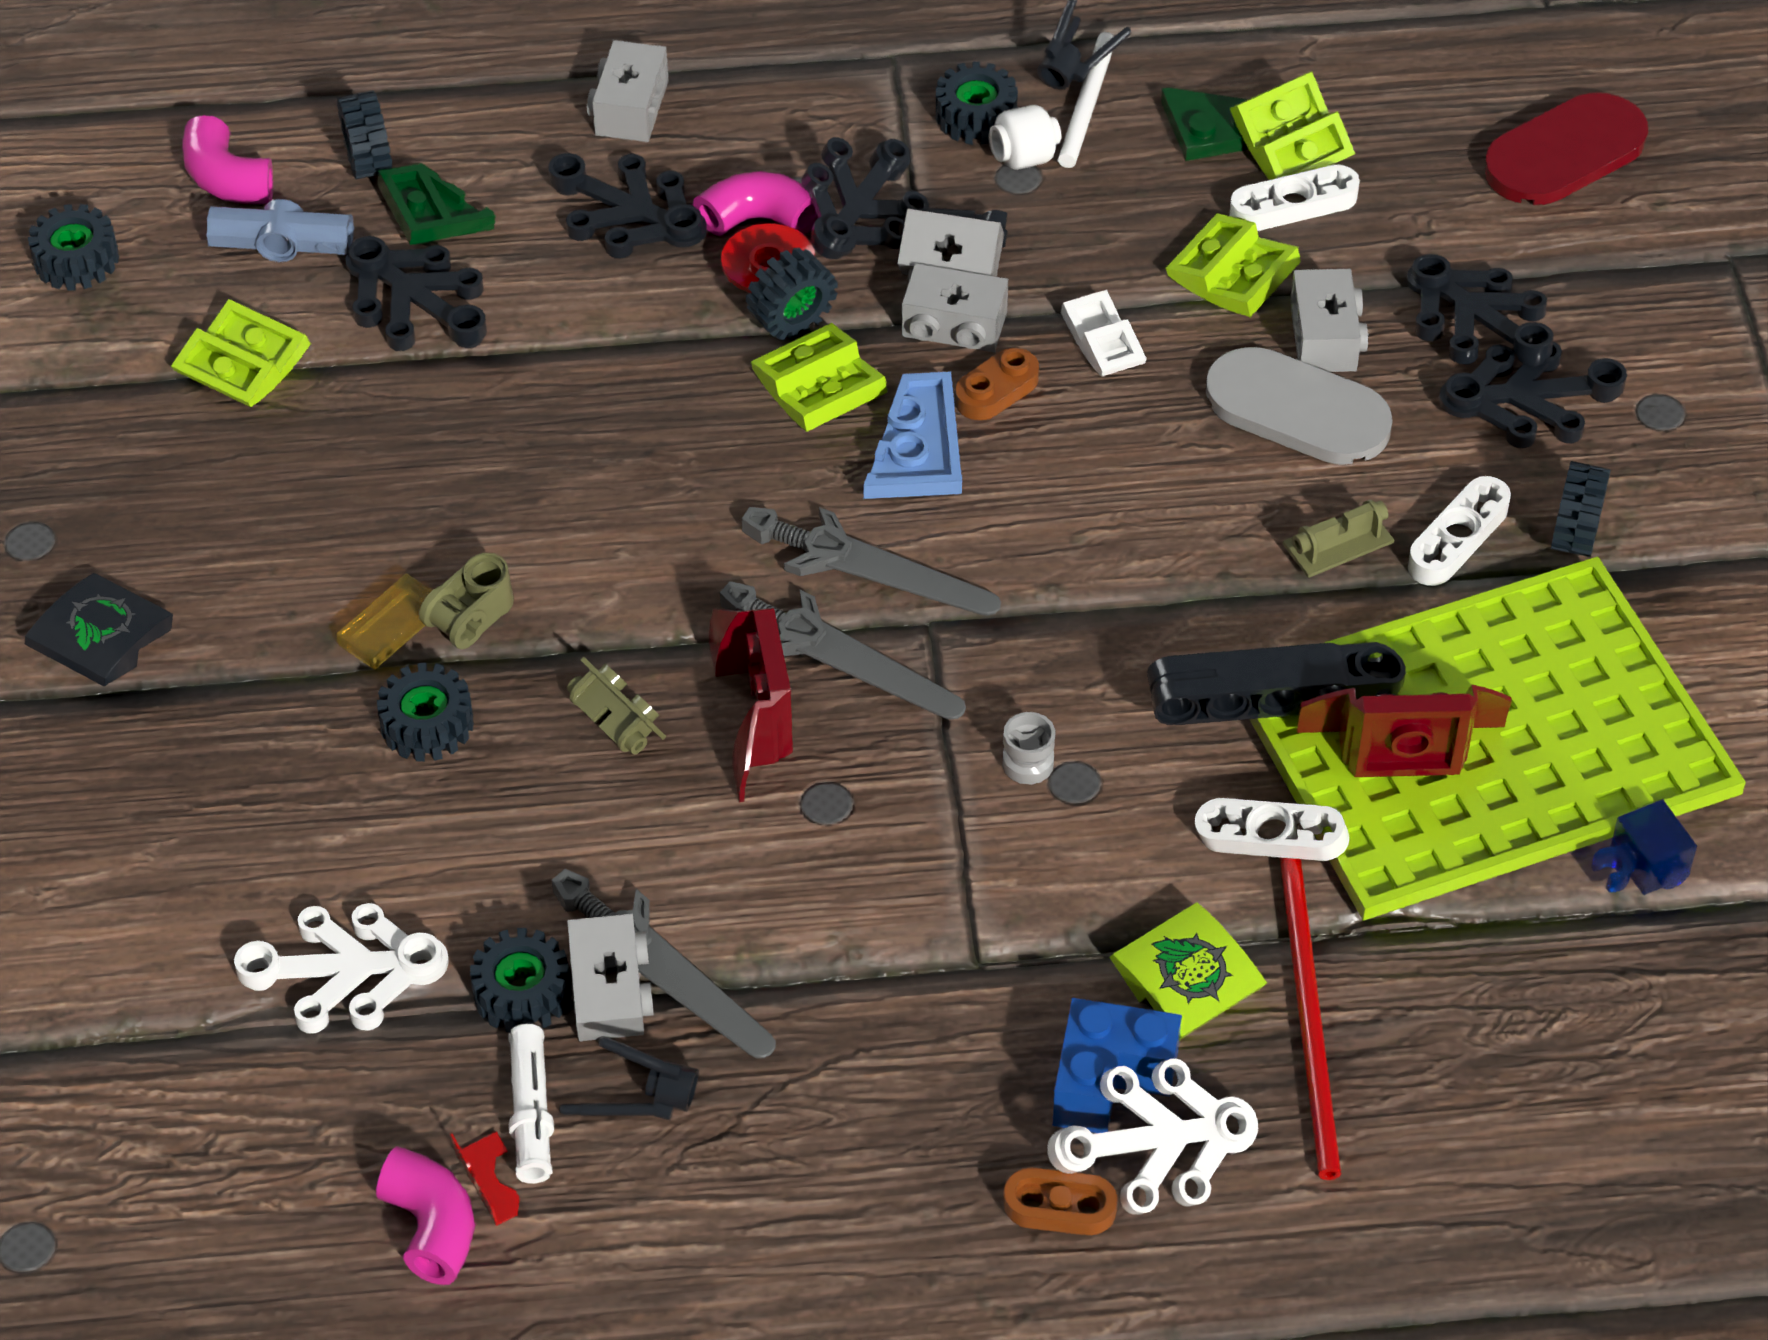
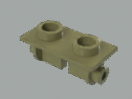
M1369 499L1364 501L1362 506L1343 513V516L1336 519L1333 517L1311 527H1300L1298 534L1284 540L1283 545L1305 575L1310 578L1394 543V539L1382 524L1383 520L1388 519L1386 505L1380 500L1374 502Z
M585 657L581 659L590 671L584 677H575L568 684L567 690L570 693V701L578 706L595 723L610 710L612 713L599 727L618 745L619 749L623 752L630 751L632 754H638L646 747V737L652 731L662 740L666 738V735L653 723L659 714L638 694L630 701L620 692L627 685L620 676L606 663L597 670Z

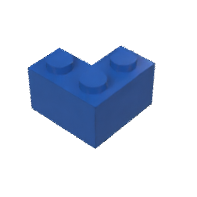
M1072 998L1054 1090L1052 1126L1062 1128L1081 1126L1093 1133L1108 1132L1113 1102L1102 1094L1100 1081L1105 1072L1119 1066L1132 1069L1138 1077L1139 1087L1145 1092L1170 1097L1171 1095L1163 1094L1155 1088L1152 1082V1073L1159 1063L1169 1059H1177L1182 1015ZM1167 1067L1164 1077L1166 1082L1172 1086L1175 1070ZM1120 1075L1114 1076L1112 1081L1113 1088L1126 1090L1125 1079Z

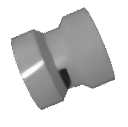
M1023 712L1010 718L1004 726L1002 766L1005 774L1013 781L1032 785L1044 781L1052 773L1056 730L1053 723L1046 716L1036 712Z

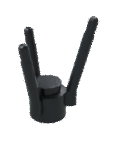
M1068 0L1053 38L1045 49L1046 56L1037 68L1039 78L1046 85L1056 90L1067 89L1072 80L1083 82L1089 71L1131 34V29L1129 27L1122 29L1082 63L1080 61V51L1070 44L1081 23L1080 17L1075 16L1069 25L1077 0Z
M601 1037L598 1041L600 1047L651 1069L645 1095L654 1097V1103L562 1104L559 1107V1112L562 1115L655 1116L670 1121L674 1109L688 1112L696 1091L699 1069L671 1061H663L623 1043L616 1042L607 1037Z

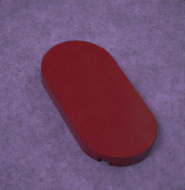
M1587 93L1576 96L1495 139L1489 146L1486 154V180L1496 193L1510 201L1521 203V199L1534 200L1533 205L1554 203L1639 157L1648 134L1647 119L1634 103L1617 95Z

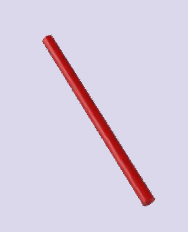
M1279 857L1319 1177L1323 1180H1334L1341 1176V1167L1301 859Z

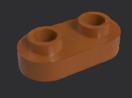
M1008 348L998 352L959 379L955 392L957 410L963 416L972 420H987L995 417L1036 388L1039 380L1038 359L1033 353L1022 348Z
M1025 1168L1015 1172L1007 1180L1004 1188V1210L1012 1222L1024 1228L1080 1235H1096L1106 1231L1113 1224L1117 1212V1194L1111 1183L1097 1175ZM1027 1200H1035L1041 1205L1035 1208L1025 1206L1023 1203ZM1083 1207H1092L1096 1209L1097 1212L1093 1214L1082 1213L1079 1209Z

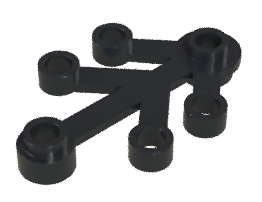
M833 137L829 139L823 148L821 158L827 166L821 163L809 165L802 176L801 182L803 187L809 192L818 219H816L812 226L811 242L814 249L821 256L833 260L840 259L850 254L856 245H885L891 249H899L907 209L927 212L929 202L924 195L917 191L906 192L901 200H873L886 181L899 180L910 164L909 148L902 141L888 139L878 144L869 159L871 171L858 188H856L848 165L853 149L842 138ZM833 180L843 205L838 215L827 190ZM859 218L886 219L882 227L854 226Z
M559 154L549 162L550 184L559 194L571 196L580 192L612 207L594 211L575 210L569 213L566 217L567 234L575 241L590 239L597 228L637 221H645L652 224L629 230L624 227H615L606 232L605 248L607 254L613 258L621 259L628 257L633 252V246L666 241L675 247H691L700 243L707 234V223L701 212L696 207L686 204L684 177L677 171L662 172L656 179L657 195L660 199L667 201L668 210H665L652 203L645 179V159L638 154L624 155L618 161L619 179L628 185L630 194L586 175L585 161L576 154Z
M375 236L360 237L350 245L349 251L346 254V266L353 276L359 278L358 299L353 303L355 322L364 328L375 327L381 323L383 319L380 300L376 298L378 279L392 288L391 322L387 324L385 332L387 344L391 349L405 351L415 344L414 326L410 322L411 302L448 327L451 340L461 348H474L485 338L487 326L485 313L482 309L474 305H462L454 308L431 292L456 290V294L460 298L471 300L481 296L484 291L483 276L479 270L464 268L458 272H449L451 260L449 250L446 247L432 245L426 249L390 250L382 239ZM423 266L425 273L406 274L399 268Z
M1426 254L1415 259L1413 265L1408 270V286L1411 290L1421 295V312L1416 316L1415 333L1417 337L1425 341H1435L1444 335L1445 317L1439 312L1440 296L1455 306V335L1450 339L1449 357L1455 363L1470 364L1478 358L1479 340L1474 336V319L1514 345L1515 355L1521 363L1528 366L1541 365L1552 354L1554 335L1547 325L1534 322L1545 317L1547 297L1542 292L1535 290L1511 293L1513 275L1506 269L1493 268L1488 271L1452 270L1446 258L1440 255ZM1462 287H1483L1484 292H1468ZM1497 310L1517 311L1521 319L1531 322L1519 326Z
M1553 341L1551 357H1548L1543 364L1538 366L1523 364L1506 384L1489 385L1494 377L1509 375L1513 370L1515 359L1513 350L1508 346L1493 345L1487 349L1484 361L1472 374H1455L1443 384L1440 390L1439 402L1441 407L1450 415L1459 418L1478 416L1507 431L1506 439L1513 447L1528 448L1535 442L1537 423L1528 416H1516L1497 405L1510 403L1554 426V436L1563 443L1571 444L1578 442L1583 436L1584 417L1578 412L1566 411L1545 399L1590 394L1598 402H1612L1624 391L1627 370L1624 365L1614 359L1602 358L1591 363L1585 376L1537 380L1543 372H1552L1559 367L1562 349L1559 344ZM1565 425H1569V426H1572V427H1574V428H1566V427H1564V426H1565ZM1518 430H1522V431H1525V432H1527V433H1519V432H1517V431H1518Z

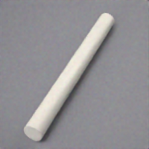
M1108 32L1101 33L1098 36L1093 54L1114 35ZM1112 52L1092 68L1084 79L1058 157L1059 164L1065 168H1072L1076 164Z

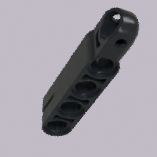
M1378 642L1345 645L1318 643L1173 655L1154 661L1147 670L1155 718L1160 723L1166 725L1299 715L1302 702L1350 688H1355L1356 700L1362 696L1396 695L1404 685L1406 666L1397 652L1387 645ZM1373 653L1382 654L1378 658H1370V655Z

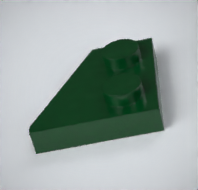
M1169 87L1162 88L1161 104L1185 160L1190 161L1249 150L1229 109L1248 99Z
M423 163L378 171L377 185L410 245L494 230L496 215L491 209L485 207L479 211L465 202L466 192L452 183L443 181L438 173Z

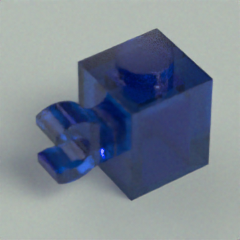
M1661 799L1617 817L1611 846L1602 848L1594 854L1591 868L1594 872L1605 867H1611L1618 871L1608 875L1606 883L1608 892L1623 890L1629 884L1631 877L1642 894L1646 895L1661 888L1672 889L1683 883L1690 875L1697 845L1665 801Z

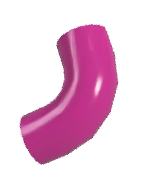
M203 115L190 119L184 129L182 152L186 171L199 188L223 201L266 205L272 201L273 167L271 159L246 158L231 154L228 151L230 130L222 120L216 117Z
M754 171L735 174L712 185L693 201V206L701 212V215L706 220L707 230L715 236H722L739 223L754 218L771 219L781 225L792 227L806 234L812 230L813 224L818 219L811 196L802 183L778 173Z
M396 1146L391 1150L382 1166L376 1187L377 1199L404 1208L414 1214L417 1219L418 1229L403 1257L406 1266L418 1277L430 1283L449 1285L455 1281L467 1258L475 1230L471 1199L451 1170L425 1155Z

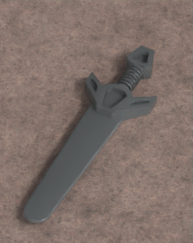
M749 507L742 518V532L758 543L764 544L770 542L771 539H775L805 550V554L784 563V571L804 576L836 569L980 615L990 616L1000 610L1001 601L994 593L846 535L836 514L820 507L819 517L822 526L815 527L812 531L777 520V514L774 509Z
M729 581L720 592V605L726 610L746 611L774 608L784 656L805 654L945 719H958L965 713V701L959 696L823 622L815 597L800 590L801 608L789 610L788 613L756 598V591L753 586Z
M564 869L552 879L553 893L565 912L578 909L587 918L633 914L635 932L646 931L649 964L638 965L639 973L750 1056L766 1058L773 1053L776 1048V1041L773 1036L650 927V902L640 891L636 889L633 910H621L615 913L590 892L588 878Z

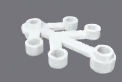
M365 903L358 906L352 913V924L356 936L363 940L378 939L391 951L371 952L330 920V915L325 908L310 906L302 910L298 916L301 937L310 943L322 942L336 954L278 956L277 951L271 944L264 941H253L243 945L237 951L234 963L239 981L244 986L257 991L268 989L274 984L276 979L334 976L313 995L301 998L294 1007L299 1029L306 1033H317L327 1026L329 1022L328 1011L371 974L389 973L369 993L358 994L351 1000L349 1004L351 1021L360 1030H372L378 1027L384 1018L383 1008L411 984L426 985L441 978L448 968L449 959L446 947L436 937L428 933H414L408 936L384 917L381 907L373 903ZM368 918L377 920L371 925L361 924L363 920ZM313 921L323 922L322 925L316 928L307 927ZM419 960H428V962L423 964H414ZM258 968H264V969H265V970H263V971H261V972H252V971H254L255 969H258ZM364 1008L375 1009L374 1012L369 1015L358 1014V1012ZM315 1010L320 1012L314 1018L304 1017V1014L309 1011Z
M1169 1059L1156 1065L1152 1073V1082L1159 1092L1166 1095H1176L1201 1118L1182 1121L1139 1087L1138 1077L1132 1069L1119 1066L1103 1074L1100 1081L1102 1094L1112 1102H1121L1150 1126L1092 1134L1088 1129L1081 1126H1070L1057 1131L1050 1138L1048 1157L1052 1165L1059 1171L1076 1173L1089 1168L1095 1162L1096 1157L1154 1149L1135 1180L1126 1183L1120 1192V1201L1123 1208L1131 1214L1138 1215L1150 1212L1156 1207L1159 1200L1157 1188L1187 1143L1206 1141L1189 1171L1179 1174L1172 1184V1193L1175 1200L1183 1206H1194L1205 1202L1209 1197L1211 1191L1209 1180L1226 1153H1238L1252 1145L1257 1136L1258 1121L1254 1110L1244 1100L1236 1097H1226L1217 1100L1190 1079L1191 1075L1188 1066L1179 1059ZM1167 1067L1174 1069L1178 1075V1082L1175 1087L1169 1085L1165 1080L1164 1073ZM1115 1075H1120L1125 1079L1127 1087L1124 1094H1119L1113 1088L1112 1081ZM1229 1115L1234 1116L1238 1121L1239 1130L1236 1135L1230 1133L1226 1127V1119ZM1073 1138L1079 1139L1084 1145V1154L1081 1158H1076L1071 1153L1070 1143ZM1188 1178L1194 1180L1198 1186V1193L1194 1199L1190 1198L1185 1192L1184 1186ZM1136 1186L1142 1188L1146 1193V1202L1142 1207L1138 1206L1132 1197Z

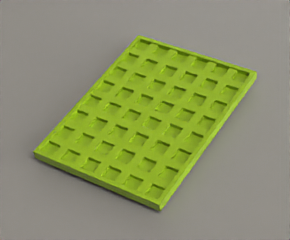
M1598 556L1325 642L1338 645L1378 642L1396 651L1406 666L1404 685L1396 695H1430L1439 692L1466 694L1471 685H1477L1510 696L1512 702L1505 727L1473 728L1468 758L1464 762L1460 775L1354 777L1348 769V765H1345L1342 761L1339 732L1297 733L1298 715L1249 719L1296 803L1329 806L1339 811L1349 832V843L1341 855L1329 861L1363 921L1742 795L1746 783ZM1376 652L1370 655V658H1378L1382 654ZM1325 826L1321 834H1314L1317 840H1323L1325 833L1332 832L1331 827Z

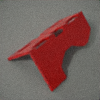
M495 1132L463 1149L460 1148L453 1133H451L450 1137L455 1153L465 1167L471 1182L475 1185L481 1200L489 1210L495 1225L498 1226L517 1216L520 1197L516 1190L501 1184L494 1173L496 1158L508 1152L498 1133Z

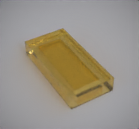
M406 573L336 633L338 645L374 670L377 669L426 626L419 619V611L423 601L432 590Z

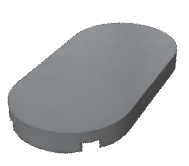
M1247 347L1230 351L1219 357L1209 369L1206 382L1207 399L1209 398L1212 403V410L1216 415L1230 425L1319 460L1338 465L1353 464V459H1360L1362 457H1365V461L1376 457L1389 442L1392 427L1391 410L1387 402L1377 392L1362 384L1276 351L1258 347Z

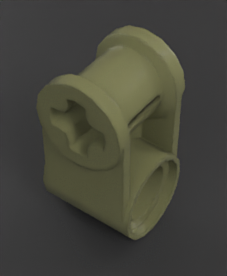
M482 553L470 558L445 583L427 595L419 611L420 621L427 627L432 628L436 626L450 637L451 644L458 649H466L473 645L485 630L501 616L508 613L513 606L514 596L507 562L495 553Z

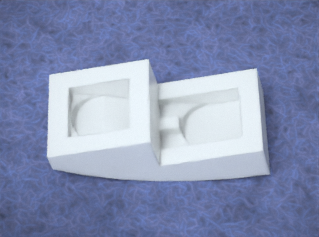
M1107 290L1063 303L1061 314L1073 338L1088 362L1101 377L1146 362V356L1128 319L1121 321Z

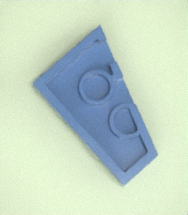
M951 372L903 374L888 414L886 430L882 440H879L875 451L871 472L867 474L863 486V499L962 494V475Z

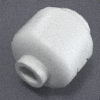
M1028 105L1007 110L998 115L995 125L990 128L989 141L992 153L998 161L1004 162L1011 169L1019 170L1050 161L1054 156L1056 144H1059L1061 141V130L1056 118L1049 117L1048 113L1041 106Z

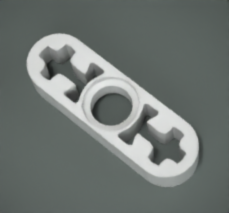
M1331 165L1243 186L1232 194L1230 217L1256 222L1257 231L1347 210L1357 201L1359 176L1353 169L1347 166ZM1296 193L1304 196L1306 200L1301 203H1291L1286 201L1283 196Z
M1482 476L1473 479L1411 546L1408 571L1415 581L1423 585L1437 586L1447 582L1506 518L1511 497L1507 484L1495 477ZM1478 501L1483 502V503L1486 502V503L1481 507L1480 514H1479V513L1477 512ZM1461 524L1470 528L1473 533L1467 537H1456L1450 534L1446 528L1450 525ZM1440 547L1442 549L1440 561L1435 559L1431 561L1438 554Z
M1216 798L1203 804L1195 816V826L1203 844L1214 852L1327 861L1341 855L1349 843V832L1339 811L1329 806ZM1223 818H1228L1230 824H1224L1220 832L1213 831L1212 826H1219ZM1277 819L1286 823L1284 831L1276 838L1264 839L1258 836L1259 828L1269 820ZM1298 823H1301L1303 830L1297 829ZM1330 826L1332 832L1325 833L1323 840L1317 841L1314 834H1321L1323 827ZM1241 829H1246L1247 834L1243 835Z

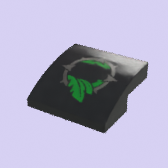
M92 573L69 589L46 610L25 635L24 644L92 681L106 686L137 667L138 654L141 648L171 631L173 613L96 573Z

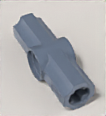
M276 199L268 202L264 210L210 207L207 216L208 246L257 249L263 257L276 262H287L293 259L297 252L346 255L350 245L353 243V215L304 212L298 204L285 199Z

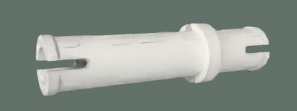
M522 1024L512 1028L511 1033L508 1035L511 1050V1081L514 1115L509 1120V1133L515 1139L517 1178L526 1183H539L548 1180L550 1174H552L549 1137L554 1131V1120L552 1115L547 1112L543 1046L544 1031L534 1024Z

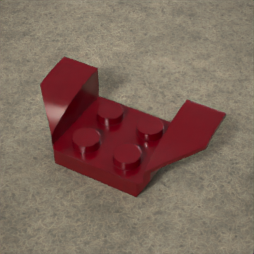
M774 608L746 611L713 609L710 620L709 646L715 677L748 673L751 696H756L757 699L744 718L734 743L732 766L739 803L745 802V787L750 767L774 764L779 759L793 753L791 688Z
M1471 685L1466 694H1448L1443 692L1430 695L1382 694L1378 696H1362L1357 700L1355 688H1350L1302 702L1296 730L1297 733L1339 732L1342 761L1345 765H1348V769L1354 777L1460 775L1464 762L1468 758L1473 728L1505 727L1512 701L1510 696L1477 685Z

